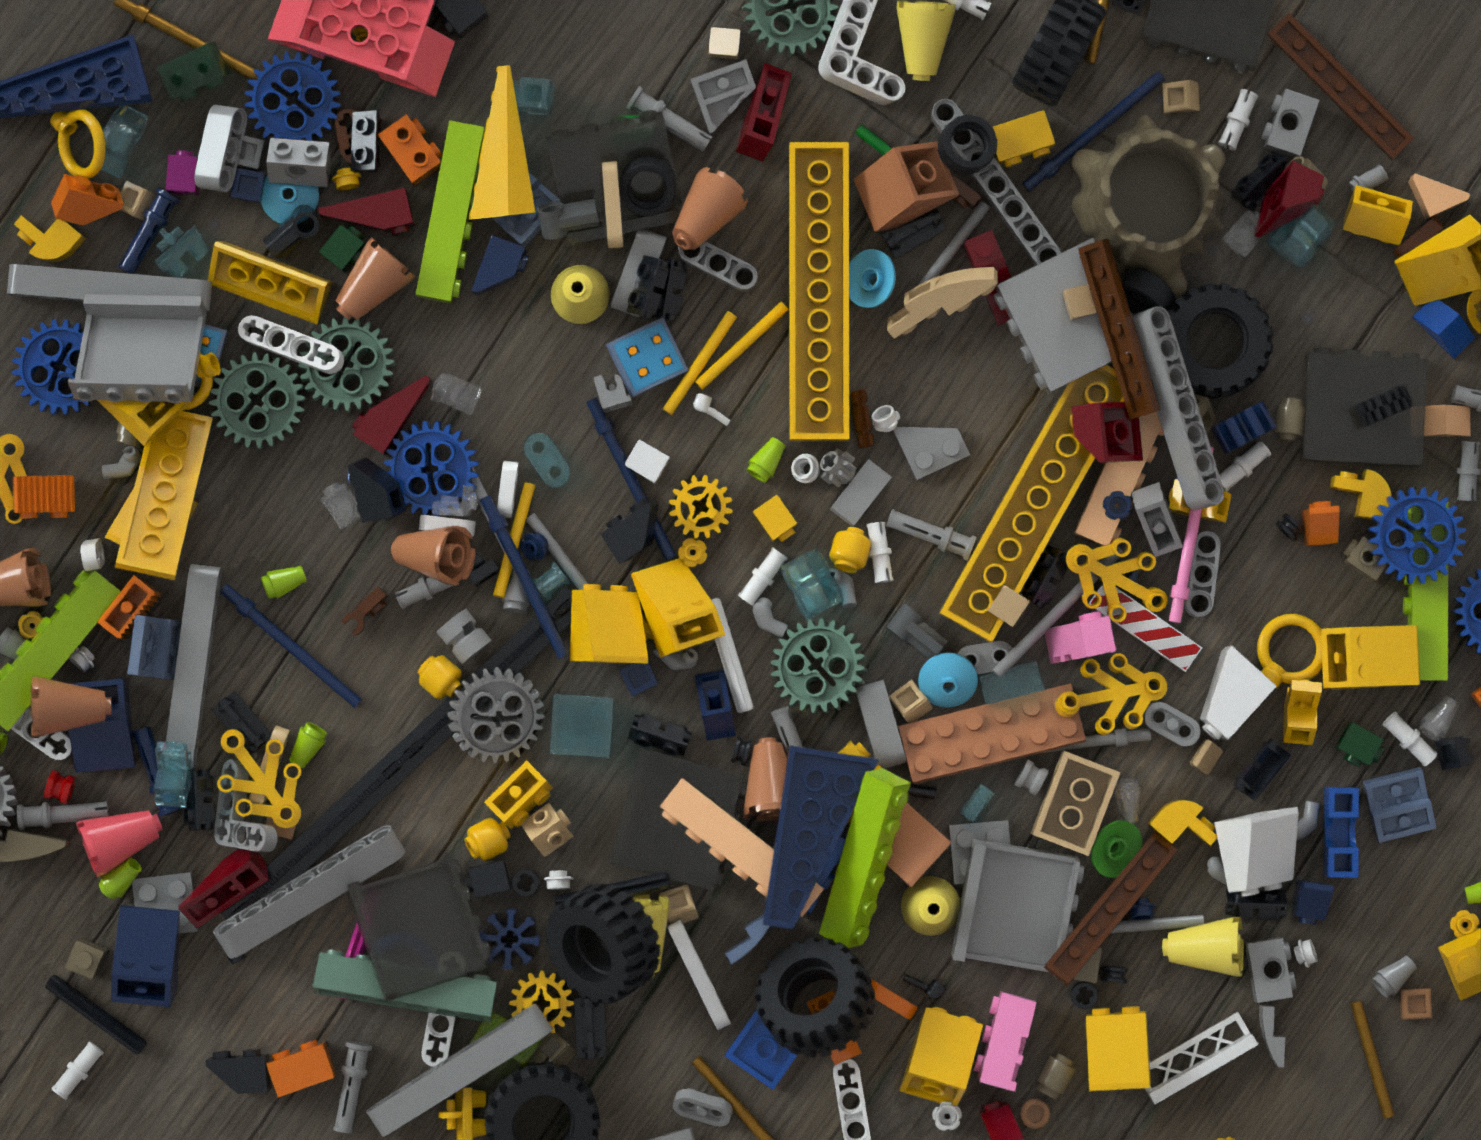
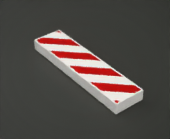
M1101 584L1096 592L1101 595L1102 602L1095 610L1101 611L1102 615L1107 616L1108 604L1103 585ZM1116 587L1120 604L1126 609L1127 615L1122 622L1114 623L1186 672L1202 647ZM1095 594L1088 604H1093L1096 601ZM1114 609L1112 616L1114 618L1119 617L1121 609Z

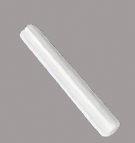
M719 598L711 599L716 606L725 632V636L715 639L736 710L738 713H743L753 709L754 706L721 600Z

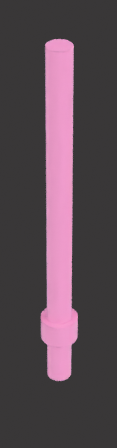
M1190 509L1176 585H1172L1170 596L1173 598L1169 617L1170 622L1181 623L1184 602L1189 597L1190 588L1187 587L1202 509Z

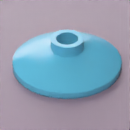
M268 176L265 178L261 205L272 220L281 224L300 205H308L316 210L319 202L318 186L269 183ZM291 189L294 192V196L287 200L283 197V193L285 190ZM303 216V217H301V218L297 221V224L306 221V220H307L308 218H310V217H308V216Z
M876 249L864 250L857 254L849 264V298L853 303L863 308H875L883 304L889 298L895 286V266L886 253Z
M942 653L933 656L924 663L919 672L918 684L919 689L930 703L939 707L949 708L959 706L972 697L977 688L978 677L974 665L967 658L956 653ZM946 682L954 684L952 687L943 686Z

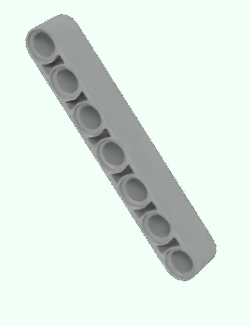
M941 99L933 106L931 120L941 134L943 129L952 120L964 114L952 100ZM941 107H947L952 111L953 117L948 121L940 120L937 116V110ZM965 128L957 130L956 132L964 131L969 135L970 142L965 145L957 144L953 134L951 145L954 152L960 158L971 161L973 156L982 155L984 145L977 133ZM994 157L981 171L970 174L1034 266L1042 263L1040 261V253L1043 251H1050L1054 256L1061 254L1056 243ZM992 179H999L1004 184V190L1000 193H993L989 190L988 182ZM1009 203H1016L1021 208V214L1018 217H1010L1005 211V206ZM1026 227L1035 228L1038 232V239L1027 241L1022 235L1023 229Z
M9 264L7 294L12 296L80 302L84 301L85 294L202 296L206 312H210L212 282L207 280Z
M1161 306L1136 313L1132 319L1159 404L1160 411H1157L1185 502L1192 510H1200L1218 505L1224 499V489L1170 316Z
M191 564L189 568L165 744L164 767L194 770L196 766L220 590L221 567Z
M390 825L382 826L223 921L215 928L213 934L229 958H236L398 861L405 854V849Z
M534 1004L371 1106L366 1113L382 1137L539 1041L549 1034L553 1028L537 1004Z

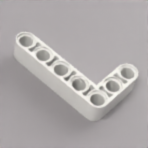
M843 0L819 62V73L826 81L877 104L889 105L900 99L905 93V84L902 78L856 57L878 0ZM851 6L859 9L860 19L852 15ZM841 33H846L849 36V46L842 42ZM831 59L839 63L840 72H835L832 69ZM858 71L866 76V84L859 82L857 78ZM884 83L891 86L892 96H888L884 92Z

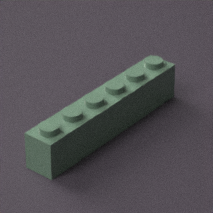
M327 950L326 953L319 952L313 993L490 1023L497 982L491 981L492 978L486 975L477 974L474 975V978L462 976V973L456 970H445L444 973L432 971L433 968L426 965H415V968L404 967L402 962L396 960H386L385 963L375 962L373 957L366 955H356V958L345 957L341 951Z

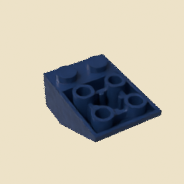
M128 679L69 683L105 691V697H111V715H105V721L69 729L76 773L136 767Z
M120 906L112 969L111 1002L171 1007L177 995L179 910Z

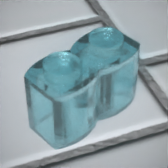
M1313 204L1305 214L1275 229L1270 235L1267 244L1287 263L1300 269L1311 261L1317 245L1329 238L1335 221L1318 205Z
M816 548L781 566L784 581L794 592L797 607L807 620L843 602L841 589L830 575L828 563L819 549Z

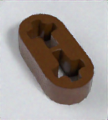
M344 109L337 114L335 128L342 158L351 165V155H346V151L351 150L350 140H352V135H348L347 128L341 126V123L345 121V116L350 115L352 119L353 112L356 111Z
M1434 216L1393 251L1394 255L1400 258L1431 239L1444 228L1443 224Z

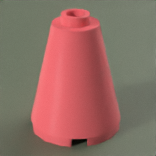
M149 810L76 822L78 832L83 836L82 843L93 871L96 872L97 878L104 876L159 838L158 832L163 830L158 815H151Z

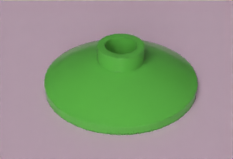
M1118 820L1109 823L1097 834L1091 849V861L1098 873L1109 878L1119 876L1142 848V836L1139 829L1128 821Z

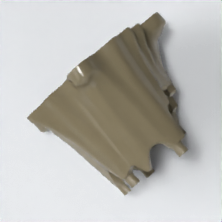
M1143 115L1137 120L1132 130L1119 133L1116 136V146L1110 153L1085 148L1080 149L1074 154L1071 160V167L1081 182V189L1072 199V211L1076 215L1084 235L1094 238L1095 241L1109 240L1113 257L1118 262V273L1121 278L1130 269L1146 270L1162 279L1175 294V300L1185 294L1188 286L1187 279L1181 269L1183 258L1191 254L1203 255L1205 251L1203 247L1204 237L1210 232L1223 229L1221 214L1226 205V198L1220 189L1219 175L1225 165V153L1220 147L1213 144L1200 148L1198 143L1193 140H1185L1169 130L1166 131L1158 128L1149 116Z

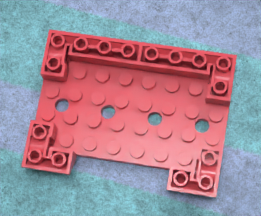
M281 0L268 36V41L324 59L325 55L376 72L382 80L435 98L455 45V41L427 26L436 0ZM359 27L368 31L367 39L363 42L354 41L351 38L354 29Z

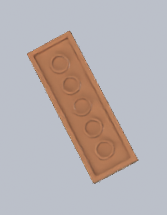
M1071 683L898 726L912 784L1086 742L1079 711L1071 717H1063L1055 709V701L1063 692H1073ZM1066 698V705L1069 707H1074L1073 700L1070 698Z

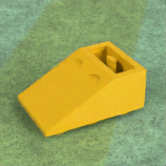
M1471 215L1466 216L1394 261L1415 306L1481 289V225Z
M97 400L143 446L150 442L188 404V402L151 401L143 403L140 401L112 402L109 400Z
M678 558L631 573L660 658L725 636L716 606L689 567L684 564L683 560Z
M1418 625L1321 629L1324 689L1338 690L1420 685Z

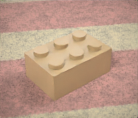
M1062 751L1030 834L1089 856L1121 772Z

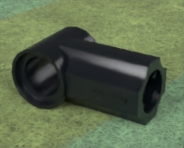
M308 205L296 207L289 218L263 238V242L270 252L280 260L304 239L314 236L319 229L316 211ZM303 216L313 219L312 223L306 227L298 225L297 221Z

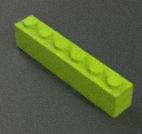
M449 120L416 289V296L418 298L453 304L454 297L459 298L462 280L457 279L459 268L465 269L468 252L463 251L465 239L470 240L472 235L473 222H469V211L472 210L475 195L473 190L480 169V164L478 163L485 127Z
M1410 507L1407 512L1408 519L1413 523H1418L1421 519L1420 510L1416 507ZM1439 525L1433 526L1431 529L1432 538L1438 542L1442 541L1445 536L1444 529ZM1408 528V531L1414 535L1413 542L1420 540L1434 553H1438V549L1420 537L1422 532L1420 529L1412 531ZM1417 548L1412 555L1413 561L1418 565L1424 564L1426 553L1422 549ZM1436 571L1437 580L1432 581L1426 575L1425 584H1420L1417 576H1415L1412 584H1408L1407 575L1403 576V584L1408 585V597L1403 598V614L1408 615V626L1418 625L1420 681H1448V574L1442 575L1438 571Z
M83 570L73 582L76 587L69 595L64 593L54 605L57 610L50 618L45 616L35 628L38 633L31 641L26 639L17 649L16 654L19 656L12 664L6 663L1 668L0 726L6 731L11 729L31 704V678L52 679L121 592L97 571L90 570L86 572Z
M883 768L868 771L864 774L819 931L821 936L833 939L835 943H842L848 949L863 945L868 938L871 917L877 908L876 900L885 880L884 873L887 862L892 856V845L895 835L900 828V817L903 807L908 801L910 782Z

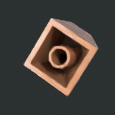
M938 141L894 147L854 178L875 232L897 229L959 195L949 168L940 158Z
M906 803L900 817V828L895 835L892 845V856L887 862V866L912 887L947 849L951 842L913 807Z

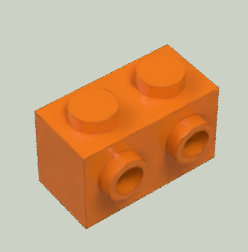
M406 114L379 133L378 136L412 184L416 186L440 168L441 161L439 159L443 154L434 142L428 145L422 136L426 133V130L418 119L414 118L411 121Z

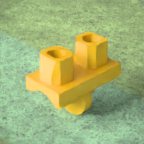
M465 1086L455 1093V1099H446V1110L438 1111V1118H447V1129H456V1140H473L474 1137L487 1134L485 1119H472V1108L486 1106V1092Z

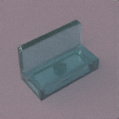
M1036 661L1012 667L1001 678L996 676L994 672L978 676L986 705L1045 690Z

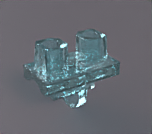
M178 226L171 233L162 228L159 232L164 239L156 246L161 252L169 245L171 247L155 262L163 272L167 270L175 278H180L189 269L180 257L186 251H189L197 260H200L209 252V249L202 239L203 235L195 226L178 241L176 239L184 233Z

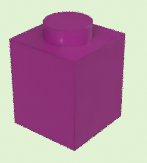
M178 150L176 155H168L165 190L169 194L199 196V188L196 186L194 179L198 157L194 156V152Z

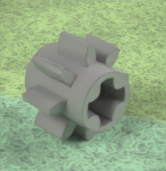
M836 448L835 452L830 451L826 453L820 462V469L824 471L821 478L828 484H834L836 487L849 483L854 478L857 469L851 464L855 458L847 451L842 452L839 448Z

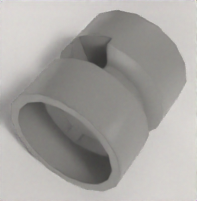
M466 608L437 631V634L446 645H453L452 652L462 665L492 642L482 628L475 627L476 620Z

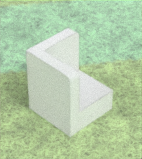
M639 439L627 458L625 465L656 484L670 457Z

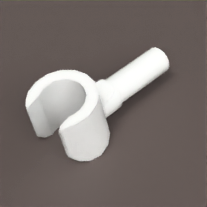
M701 393L697 394L693 403L694 408L697 411L713 416L727 426L730 419L710 407L712 398Z

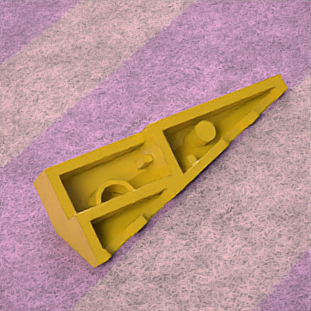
M510 65L498 66L496 68L498 73L495 89L490 99L492 105L489 118L486 121L478 163L480 164L477 183L474 184L473 192L475 195L472 210L469 211V220L535 213Z

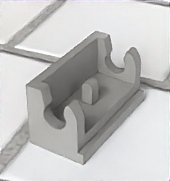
M615 374L614 376L617 387L615 388L614 384H610V391L607 390V385L601 375L593 377L604 413L633 405L630 395L627 396L623 381L619 375Z

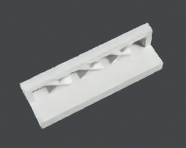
M1236 1012L1151 1061L1150 1070L1153 1068L1165 1070V1075L1161 1084L1154 1088L1150 1086V1088H1145L1152 1102L1157 1104L1256 1047L1258 1043L1253 1034L1249 1032L1240 1014ZM1236 1021L1244 1036L1235 1041L1222 1039L1225 1026ZM1220 1030L1218 1037L1211 1036L1213 1033ZM1205 1038L1217 1041L1214 1053L1209 1056L1197 1054L1199 1041ZM1221 1042L1228 1044L1225 1047L1219 1049ZM1194 1045L1192 1052L1186 1051L1187 1048ZM1179 1053L1191 1056L1189 1067L1183 1071L1171 1068L1173 1057ZM1195 1057L1202 1058V1060L1194 1064ZM1168 1060L1167 1067L1160 1065L1161 1063ZM1169 1072L1176 1073L1175 1076L1168 1079Z

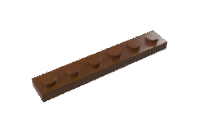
M1290 13L1267 34L1391 160L1414 139Z
M1102 239L1080 247L1078 251L1129 419H1136L1160 411L1109 240Z
M1155 831L1049 959L1044 968L1068 986L1175 856L1178 849Z

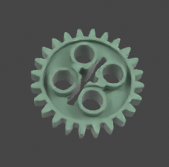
M746 0L750 3L742 7V11L750 12V15L745 17L743 21L745 23H753V26L748 31L749 34L759 33L756 43L765 39L767 41L765 50L768 51L774 45L776 46L777 55H780L785 48L789 57L794 54L795 48H797L800 55H804L806 45L813 51L817 48L816 41L822 44L826 40L823 33L830 34L832 27L827 23L832 24L836 20V17L830 13L838 9L837 5L830 4L832 0H813L815 2L814 5H802L797 7L793 13L790 9L771 16H766L765 12L781 10L787 3L790 7H794L809 0H778L776 4L770 3L767 0ZM802 13H810L814 17V24H806L802 20ZM774 20H782L786 24L787 30L780 32L775 29Z
M345 317L342 325H338L337 321L332 319V327L329 329L322 323L321 329L323 333L318 334L312 331L313 337L333 346L340 339L349 341L347 349L341 352L344 356V362L348 363L351 361L353 367H346L345 370L342 367L331 376L322 377L319 370L301 363L298 364L301 370L307 371L300 376L301 380L305 382L310 381L305 387L306 391L312 392L316 390L312 397L316 402L323 397V407L327 408L333 403L335 412L340 410L341 405H344L347 413L351 412L352 405H356L361 412L363 409L362 403L365 401L371 407L374 406L372 397L375 395L382 399L383 396L379 391L380 388L390 389L385 379L394 378L393 372L389 371L388 368L396 366L394 360L387 359L394 354L392 348L384 349L389 344L388 339L382 338L378 340L382 332L378 328L371 333L372 324L369 321L361 327L360 319H355L353 325ZM304 342V344L310 351V344L308 342ZM360 342L361 346L353 354L356 343ZM300 352V356H306L309 352ZM318 352L317 357L326 363L333 362L335 359L332 355L328 357ZM365 353L375 355L374 361L369 365H362L360 363V358ZM341 376L340 384L337 388H334L333 384ZM352 378L359 379L360 386L354 391L346 389L345 386L348 380Z
M256 352L252 355V361H248L245 355H241L242 364L238 365L235 361L230 360L232 370L228 371L225 368H221L225 377L223 379L214 378V381L220 386L219 389H211L210 391L217 395V399L209 401V404L218 407V410L214 411L211 416L221 417V420L216 425L217 428L227 426L228 428L224 436L228 438L236 434L234 438V443L239 444L244 438L247 448H250L253 441H256L257 447L262 449L266 440L271 447H274L275 437L284 442L286 440L283 432L295 433L290 426L292 422L301 424L296 414L306 411L298 406V402L306 400L305 396L298 395V392L304 388V385L294 384L299 375L297 373L288 375L291 369L289 364L280 368L281 359L279 357L273 363H270V355L267 353L262 361L259 360ZM261 372L264 376L263 384L257 388L251 387L249 382L251 375ZM272 381H276V385L262 397L263 406L255 405L247 417L240 421L239 417L254 404L251 398L254 395L260 397ZM277 392H283L286 395L285 404L279 408L274 407L271 402L272 396ZM236 394H241L244 397V405L238 410H233L229 404L230 399ZM256 414H264L266 417L265 426L259 430L254 429L251 424L252 418Z
M820 618L818 626L815 625L812 619H808L807 628H804L798 622V632L794 633L789 629L787 630V634L790 637L788 641L779 638V642L783 645L782 650L773 649V652L779 656V660L770 662L771 665L778 668L777 671L771 673V676L775 679H780L774 687L777 690L785 689L780 696L784 700L791 697L789 705L793 708L800 703V711L803 713L808 710L809 706H811V712L814 715L818 714L820 707H822L826 714H829L830 705H833L837 710H841L839 701L843 699L850 704L851 700L848 694L851 692L858 695L859 692L854 687L855 684H864L865 682L858 676L859 673L867 672L864 666L859 665L867 657L864 654H857L862 650L863 645L860 643L853 644L857 636L854 633L846 636L848 628L845 625L837 630L838 623L835 620H832L828 627L824 618ZM820 639H826L827 646L825 650L818 653L815 652L816 642ZM805 646L813 657L822 663L821 666L836 682L835 686H831L827 679L816 670V666L802 652V647ZM801 658L804 659L803 669L799 672H793L792 665L794 661ZM839 661H845V670L841 674H834V665ZM821 680L823 682L822 690L817 694H812L811 685L815 681Z

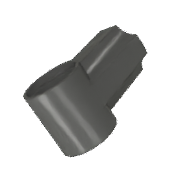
M594 199L568 204L550 201L541 204L537 208L542 236L545 239H559L566 236L569 231L599 226Z
M906 604L901 606L885 626L905 643L909 642L929 659L938 655L948 642Z

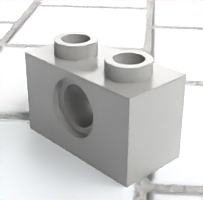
M1285 89L1281 96L1276 94L1271 107V111L1275 112L1272 124L1266 123L1261 139L1266 140L1264 149L1293 159L1301 156L1319 100L1289 89ZM1282 117H1292L1296 123L1295 129H1284L1281 124Z
M270 138L266 162L269 183L328 187L331 167L329 142Z
M1160 482L1131 492L1135 510L1154 556L1157 557L1182 548L1179 529L1171 509H1169Z
M1281 937L1244 942L1254 1001L1261 1003L1293 997L1292 990L1296 989L1294 973L1288 971L1287 960H1291L1289 943H1284ZM1270 961H1275L1279 966V971L1274 977H1267L1264 973V967Z

